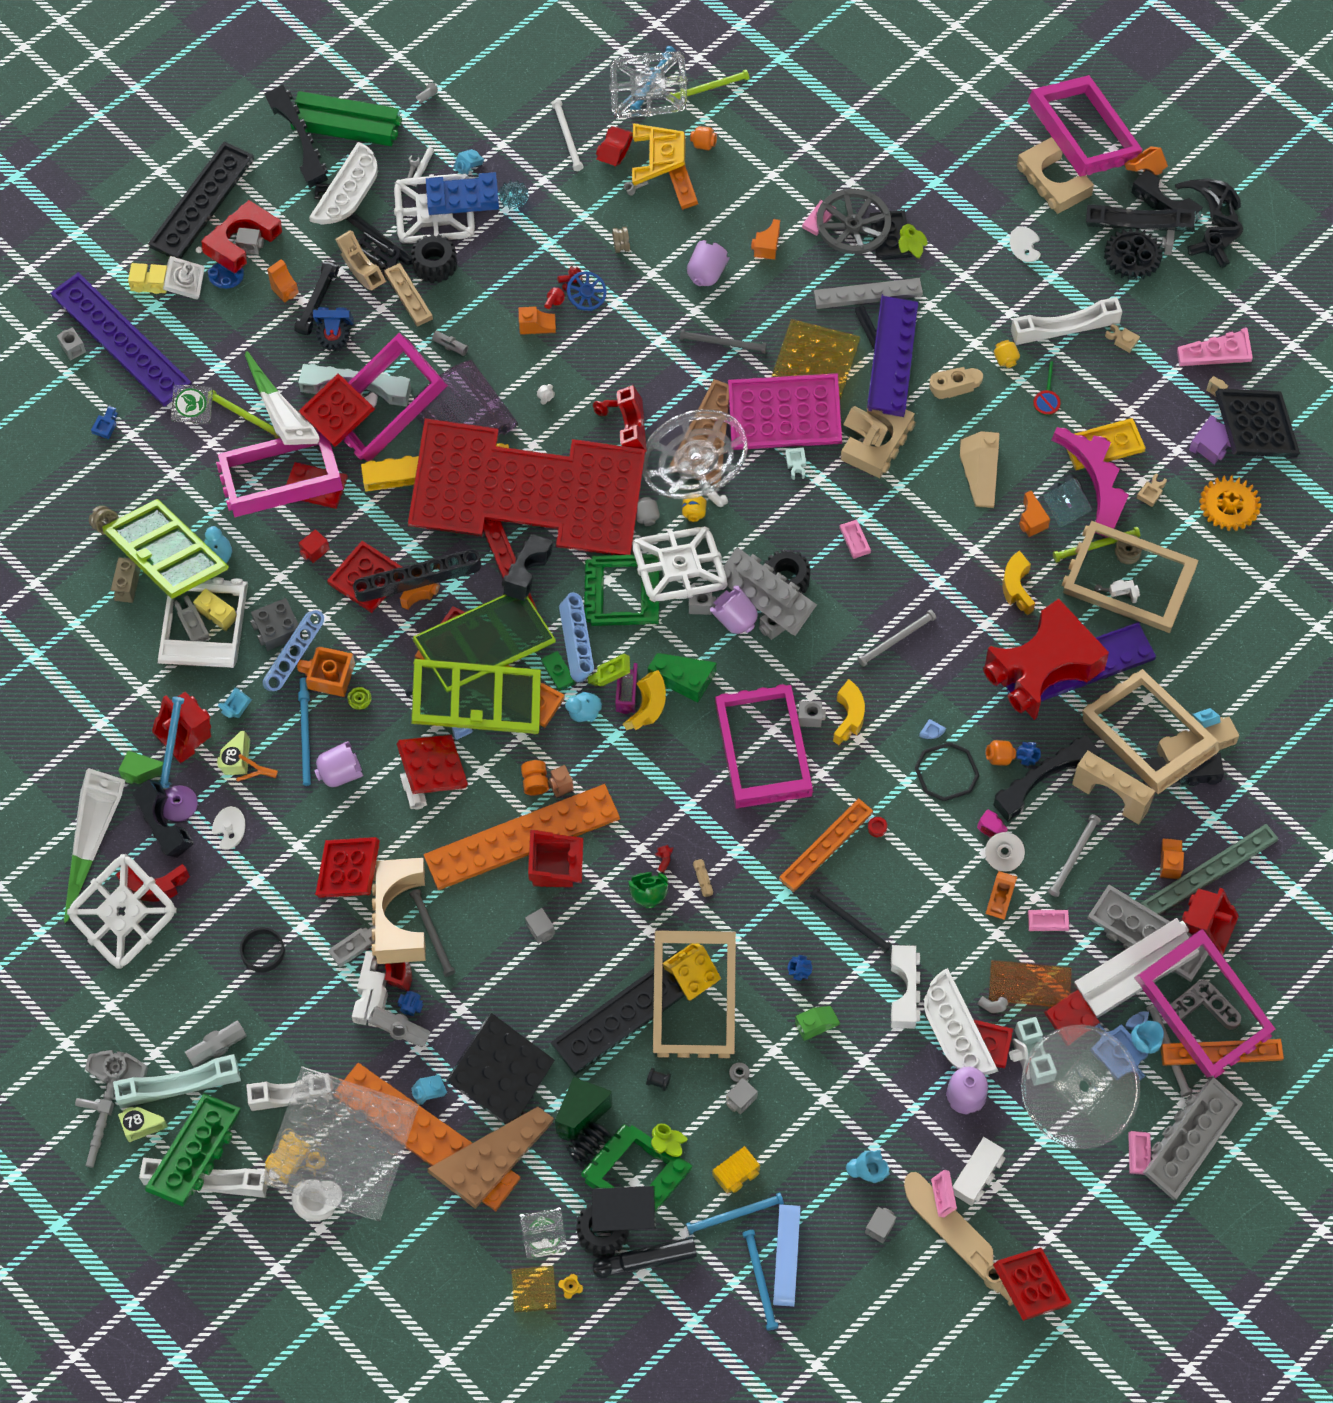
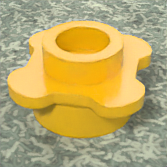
M575 1274L560 1280L558 1284L559 1288L564 1291V1297L567 1299H571L574 1294L583 1291V1286L579 1284Z

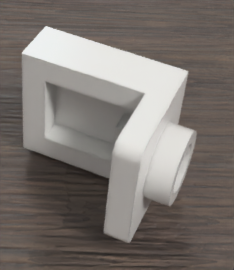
M1118 580L1110 585L1111 597L1130 593L1132 603H1136L1137 597L1140 596L1138 586H1134L1133 580L1125 582L1124 580Z

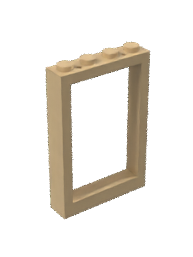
M1091 521L1090 526L1086 525L1082 536L1085 537L1083 543L1079 542L1075 553H1078L1076 560L1072 559L1068 569L1071 572L1069 576L1065 575L1061 586L1064 587L1063 593L1170 633L1199 560ZM1095 532L1184 565L1163 617L1074 584Z
M1143 669L1132 674L1123 683L1117 684L1113 690L1101 695L1098 700L1088 704L1082 710L1083 721L1157 794L1219 752L1218 740ZM1141 685H1144L1201 740L1158 771L1152 769L1098 716Z
M655 931L653 1053H657V1057H669V1053H678L677 1057L690 1058V1054H698V1058H710V1054H718V1058H730V1054H734L736 932ZM663 943L727 944L726 1046L661 1045Z

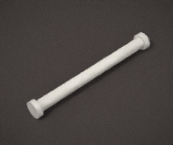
M556 99L551 104L556 111L573 161V170L580 171L583 169V164L579 160L561 107L562 101Z

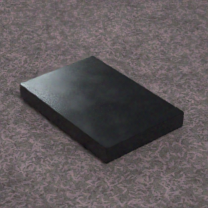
M905 210L889 211L891 215L890 232L883 244L875 249L876 260L910 258L912 253L909 250L901 253L899 248L900 230L907 224ZM881 212L870 213L869 217L881 214ZM884 220L871 223V229L878 232L883 231Z
M655 1186L592 1189L593 1231L656 1229Z

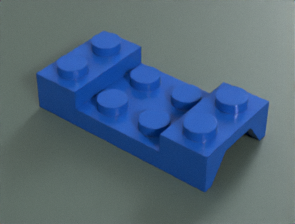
M496 172L479 173V178L444 181L443 177L426 178L429 215L498 210Z

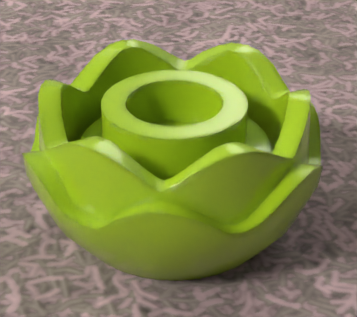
M363 687L354 688L348 693V703L353 709H365L371 703V693Z

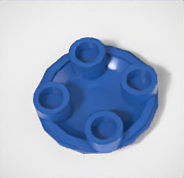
M216 263L208 270V277L213 285L227 289L240 284L244 277V270L241 268L236 273H233L221 264Z

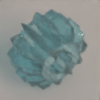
M510 179L509 184L504 182L503 187H500L499 200L502 202L503 207L508 206L509 210L515 207L517 210L518 206L524 207V203L528 201V189L525 188L524 183L519 184L518 180L512 182Z

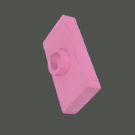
M822 200L802 224L803 229L816 236L819 234L816 224L817 212L823 202ZM827 210L823 216V223H827L833 216Z
M857 520L840 525L839 529L853 559L871 553V549Z
M1028 910L1029 931H1069L1068 910Z
M1131 1131L1128 1133L1130 1173L1143 1174L1151 1162L1150 1133Z
M943 1170L931 1179L939 1217H945L957 1209L950 1172L947 1170Z

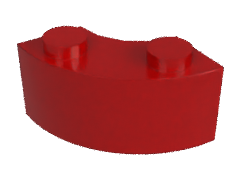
M611 126L607 130L606 139L597 148L596 160L618 166L629 150L633 140V132Z
M385 963V980L393 987L409 991L412 982L410 963Z

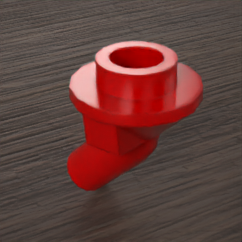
M571 266L568 271L569 275L558 276L557 281L558 283L569 282L575 274L582 271L578 267L574 268Z
M552 288L547 293L548 299L544 307L550 309L552 305L562 304L565 299L562 289Z
M617 400L595 401L593 403L594 412L599 416L608 415V407H618Z
M668 845L657 848L658 852L655 853L656 856L662 859L657 869L661 873H665L670 863V856L674 850L673 847L669 848Z

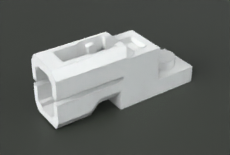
M370 951L365 953L357 986L358 993L362 996L361 999L355 1002L352 1014L353 1022L362 1025L367 1024V1020L374 1007L378 1006L385 1009L388 997L385 988L387 982L385 980V973L376 972L377 960Z

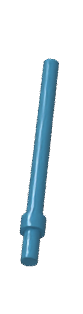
M300 678L298 701L301 708L303 785L309 786L311 785L308 717L310 692H308L306 678Z

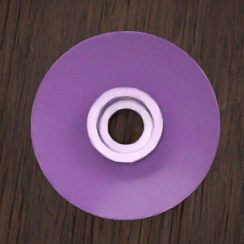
M179 785L170 787L165 791L168 799L164 805L163 816L167 820L181 822L189 819L195 813L198 800L193 790ZM180 799V802L174 803V800Z

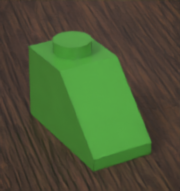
M127 751L118 771L125 782L141 784L148 779L151 780L162 774L163 762Z
M831 1006L814 1007L795 1017V1025L804 1041L840 1025Z

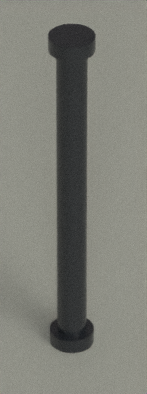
M818 887L810 894L811 898H816L882 948V952L886 953L892 946V943L884 941L822 894Z

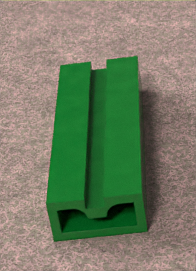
M298 91L295 104L300 111L298 117L300 120L304 119L307 126L305 132L392 147L394 140H397L398 126L402 124L399 108ZM290 123L291 129L296 130V129L293 127V125Z

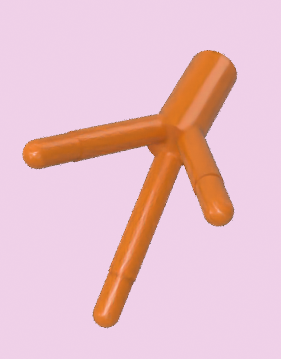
M239 755L240 759L258 771L238 777L236 781L245 780L260 774L273 778L277 777V770L259 766L243 755Z

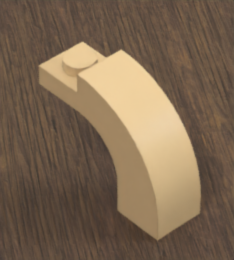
M350 230L335 239L345 263L365 288L373 290L386 282L379 266L371 263L362 251L353 231Z
M856 406L851 408L843 424L864 436L865 439L862 444L868 447L872 444L880 447L888 430L880 420Z

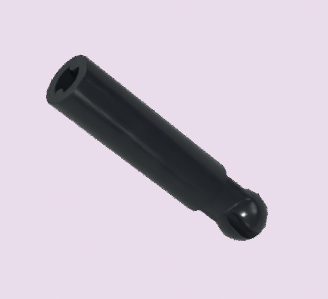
M687 1237L622 1252L616 1256L598 1258L592 1267L597 1277L607 1278L615 1274L624 1272L626 1274L695 1258L697 1253L693 1237Z

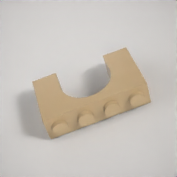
M1051 137L1019 154L1017 167L1020 172L1025 174L1029 183L1035 186L1039 195L1045 198L1049 207L1059 214L1092 196L1094 184L1086 175L1077 176L1063 183L1050 181L1044 176L1042 170L1062 158L1061 149Z
M867 409V413L880 420L887 427L892 438L880 447H868L850 437L841 451V460L881 478L882 474L887 473L889 470L891 459L897 457L899 446L904 445L908 431L911 432L916 423L914 421L915 413L906 410L905 416L900 417L882 414L883 411L872 409V411H868Z
M1088 750L1077 765L1072 785L1087 794L1091 792L1096 784L1112 789L1124 801L1125 807L1122 815L1138 825L1149 811L1155 794V790Z

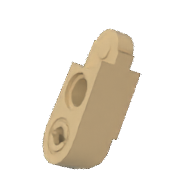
M964 367L936 372L930 378L929 388L938 399L951 398L974 391V388L979 387L982 383L983 373L978 369H964Z

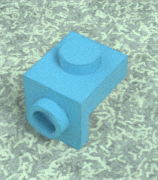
M473 149L458 153L454 169L460 174L468 175L471 168L483 164L484 158Z
M234 688L225 703H219L218 707L222 709L221 713L226 717L240 718L252 699L238 688Z
M1211 708L1192 714L1204 728L1221 723L1220 715Z
M440 1075L420 1078L411 1088L412 1095L418 1105H423L428 1099L443 1097L447 1093Z

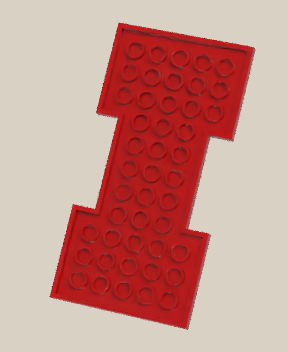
M425 418L408 526L482 536L484 521L489 519L558 529L556 547L610 555H631L646 449L572 439L570 456L547 454L496 446L499 432L497 428Z

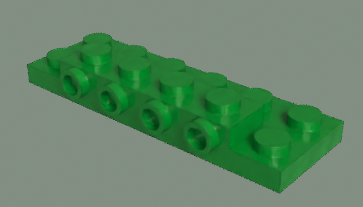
M203 1094L147 1183L145 1191L183 1207L190 1195H193L196 1190L200 1191L204 1184L203 1178L205 1175L211 1174L214 1167L213 1161L215 1159L219 1160L222 1156L224 1143H230L233 1136L231 1127L240 1114V1108Z

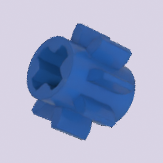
M1022 742V745L1018 747L1017 759L1022 760V765H1035V762L1040 759L1041 752L1040 748H1035L1036 743Z
M799 955L798 957H792L788 963L789 975H793L794 979L800 981L802 978L808 979V976L812 973V964L810 960H807V956Z
M407 991L406 995L401 994L397 1002L398 1006L401 1007L400 1011L409 1016H414L415 1011L420 1013L423 1007V1001L420 1000L421 996L412 991Z

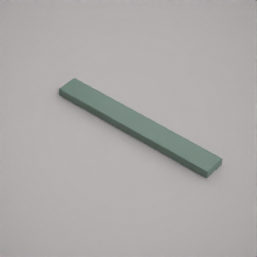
M1265 824L1141 904L1161 916L1189 898L1192 894H1195L1198 888H1205L1277 842L1278 837Z

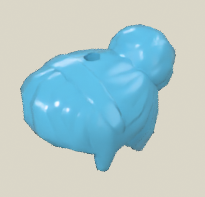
M211 526L205 532L206 539L204 543L227 564L233 552L231 544L222 535L220 529L216 526ZM203 552L205 560L211 561L212 564H216L210 557H208Z
M582 692L570 697L565 704V708L572 720L577 722H593L602 709V702L595 694Z
M1146 1021L1138 1024L1131 1033L1132 1043L1136 1049L1147 1054L1157 1052L1164 1038L1162 1025L1157 1021Z
M881 1150L864 1151L857 1159L850 1160L846 1165L848 1175L853 1178L861 1177L873 1183L883 1181L890 1175V1168L887 1162L882 1160Z

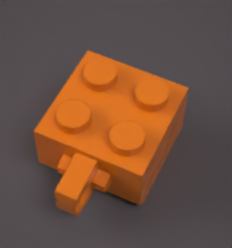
M317 647L313 659H310V661L299 660L297 670L305 673V676H307L306 684L309 690L345 697L355 661L352 653Z

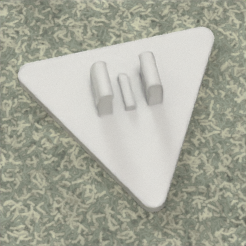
M1014 1038L1012 1043L1015 1050L1009 1052L1010 1059L1013 1062L1020 1060L1025 1076L1029 1080L1031 1077L1027 1046Z

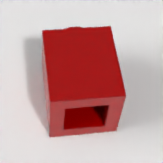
M316 529L299 542L301 556L305 560L309 559L312 563L316 562L330 550L328 540Z

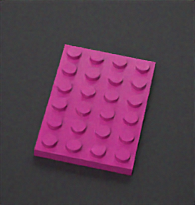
M838 373L728 380L732 450L842 444Z

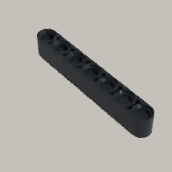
M469 549L359 578L353 583L354 594L358 601L366 602L473 574L481 569L480 554L474 549Z

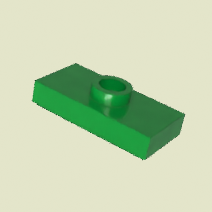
M558 651L541 659V663L558 691L576 684Z

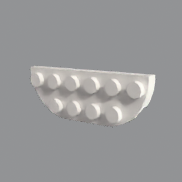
M360 142L356 144L310 215V222L318 224L336 223L346 219L356 211L374 183L378 173L377 161L373 152L366 145Z
M948 968L943 970L930 983L927 995L924 998V1009L945 1056L958 1070L962 1067L970 1066L979 1069L984 1075L998 1072Z

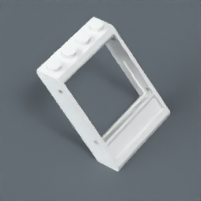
M178 575L170 581V584L175 586L188 578L184 575ZM216 577L188 590L202 592L206 588L214 593H231L233 596H239L233 643L169 640L175 598L171 599L167 596L158 663L234 668L238 660L248 582L238 578L227 581L224 578Z

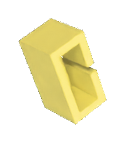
M131 263L128 278L131 291L138 293L152 292L154 294L167 292L163 290L167 265L151 264L150 272H147L148 264Z
M206 588L193 602L199 613L209 620L212 619L213 623L224 631H227L236 621L237 614L234 608Z

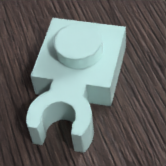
M804 448L785 449L787 468L792 469L791 478L795 480V474L800 473L802 479H804L805 469L803 467H806Z

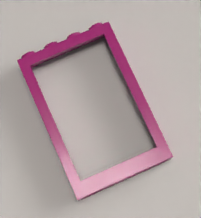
M1090 75L1032 89L1027 102L1080 177L1125 165L1124 163L1137 157L1143 149ZM1085 93L1124 149L1087 158L1048 102Z
M398 333L348 383L361 394L404 352L431 384L367 447H365L353 431L345 437L344 442L350 448L353 447L355 449L354 454L360 460L364 458L366 461H371L448 386L411 342L401 333Z
M315 429L320 438L318 444L284 445L282 439L279 438L218 454L219 462H216L219 473L223 472L219 476L222 485H226V487H223L225 498H229V500H226L228 510H233L234 517L343 490L330 442ZM319 445L328 475L237 498L229 467Z
M782 684L774 688L767 689L762 687L755 691L743 690L736 694L724 693L716 696L715 706L735 808L812 797L813 787L792 686ZM786 698L802 779L741 789L725 707Z
M1203 929L1196 932L1134 977L1206 1078L1220 1076L1225 1072L1223 1069L1228 1064L1233 1066L1241 1060L1240 1055L1244 1052L1247 1055L1257 1048L1255 1044L1259 1041L1262 1043L1266 1042L1272 1037L1271 1033L1276 1030ZM1201 945L1262 1026L1260 1031L1215 1064L1211 1062L1153 982L1155 978Z

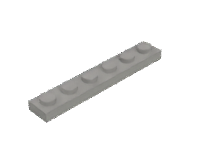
M920 278L814 290L816 309L880 302L882 294L883 296L899 299L922 297L923 291Z

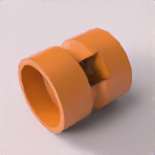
M532 760L521 765V772L524 777V793L533 796L546 793L549 790L545 762Z

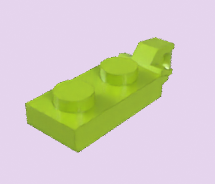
M622 654L598 666L597 672L588 676V684L601 687L629 674L630 656Z

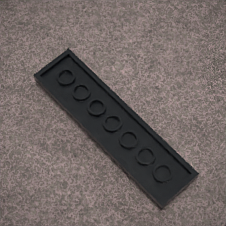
M223 142L149 241V248L168 257L172 256L181 259L253 162L254 155Z
M662 964V1012H664L682 999L685 994L675 976L666 971ZM654 968L551 1042L552 1047L574 1075L581 1072L654 1019Z

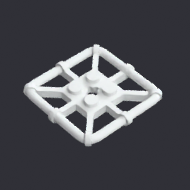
M430 174L428 177L398 179L395 182L394 215L396 216L397 234L401 243H417L419 238L423 239L425 235L413 236L421 227L434 226V236L439 234L438 226L451 225L460 231L440 234L442 238L447 237L448 240L471 238L474 235V212H467L468 227L455 220L453 213L429 215L427 194H417L406 186L426 184V178L443 177L444 181L469 179L467 174L439 176ZM401 191L416 201V207H402ZM417 215L418 221L405 233L403 216Z
M705 526L703 528L697 527L674 532L669 530L663 534L636 538L632 542L634 556L638 565V574L642 578L646 594L653 602L681 597L692 598L693 595L724 590L728 585L721 562V553L717 550L712 533ZM696 535L690 544L677 546L675 539ZM703 538H706L710 553L697 555L695 548ZM668 540L671 547L659 549L649 543ZM641 549L657 556L659 562L645 565ZM712 561L715 564L718 576L702 569L700 563ZM662 570L664 577L653 590L648 573ZM701 577L714 584L691 588L688 578ZM683 581L685 589L661 593L669 582Z
M121 854L96 879L93 878L90 881L91 884L67 909V915L87 937L88 943L91 946L94 945L107 961L117 969L123 968L147 944L150 945L153 942L152 939L172 919L177 909L168 896L155 884L154 878L149 877L127 854ZM121 865L120 886L110 894L102 883ZM128 866L144 882L135 894L127 887ZM97 889L106 898L97 909H78ZM150 889L166 907L147 908L139 899ZM120 907H126L124 910L126 914L124 916L118 914ZM147 914H165L147 933L139 925ZM78 915H98L105 924L94 934ZM110 929L117 936L116 957L100 941ZM135 929L142 939L124 956L125 937Z

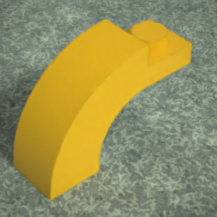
M1019 550L1007 563L1003 578V592L1009 605L1016 602L1018 608L1024 611L1026 615H1029L1034 611L1035 602L1024 590L1020 580L1029 573L1031 564Z
M659 670L650 672L636 683L642 694V703L639 710L623 723L626 730L633 728L637 730L643 725L652 724L662 713L665 705L666 689Z
M849 679L837 693V702L844 706L848 714L843 723L834 732L833 742L838 745L843 740L847 741L852 733L857 736L864 721V698L859 688Z

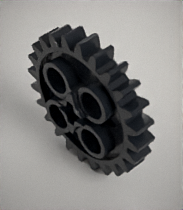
M1129 228V232L1122 229L1121 234L1116 232L1115 236L1111 235L1110 241L1107 240L1104 259H1106V265H1110L1109 270L1115 269V275L1121 273V278L1126 275L1128 280L1134 277L1135 281H1137L1138 276L1142 279L1145 278V274L1150 277L1151 273H1156L1157 268L1160 267L1163 257V250L1160 249L1161 244H1156L1157 238L1151 239L1152 234L1145 235L1146 230L1139 233V228L1135 232L1131 228Z

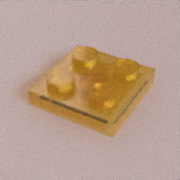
M553 1266L511 1269L515 1313L557 1309Z

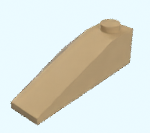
M978 432L961 439L960 460L965 469L964 472L970 485L975 507L994 508L999 433Z

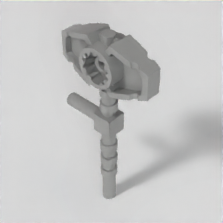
M112 1050L88 1055L85 1070L106 1083L107 1089L103 1096L104 1100L100 1099V1102L77 1098L75 1106L94 1109L100 1113L95 1125L96 1129L93 1132V1140L90 1143L91 1147L85 1165L87 1167H94L98 1149L101 1146V1138L104 1135L103 1131L106 1128L107 1117L112 1115L114 1108L112 1100L114 1099L115 1091L113 1082L132 1077H146L148 1067L127 1053H114Z

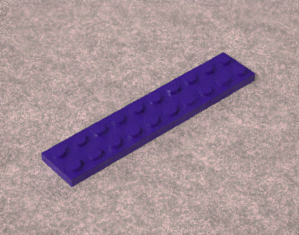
M79 272L50 292L51 297L164 407L175 400L181 391L193 386L192 382Z

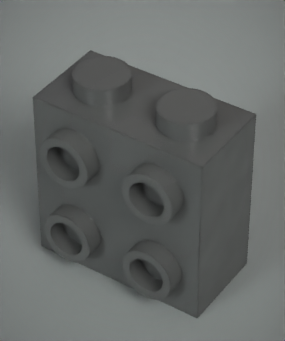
M286 598L251 612L253 618L250 620L254 631L258 630L259 635H257L261 646L265 645L267 651L286 644L299 625Z

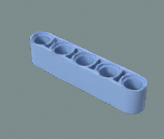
M572 592L560 603L559 610L570 675L574 681L581 683L593 672L594 665L583 601L579 594Z
M310 611L304 616L264 677L263 686L266 690L277 691L284 685L323 625L324 615L321 611ZM312 614L318 616L317 624L311 622L310 617ZM302 630H306L308 633L306 640L300 637ZM291 646L297 647L298 653L296 656L290 654ZM282 661L287 664L285 672L279 669V664ZM271 677L277 680L275 688L269 686V679Z
M781 1204L779 1206L773 1305L794 1307L800 1206Z

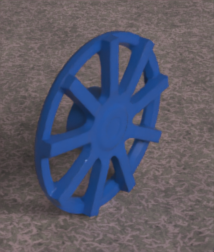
M583 271L575 274L569 280L567 285L568 299L577 309L593 311L605 301L607 294L606 285L597 274ZM586 274V283L583 284L578 276ZM589 275L597 278L592 284L589 283ZM574 279L577 280L580 287L571 285ZM600 281L603 289H594V286ZM570 288L579 291V293L571 296ZM604 292L602 300L594 295V293ZM582 296L579 304L574 301V298ZM592 297L599 303L592 306L590 298ZM584 299H587L589 307L582 306Z

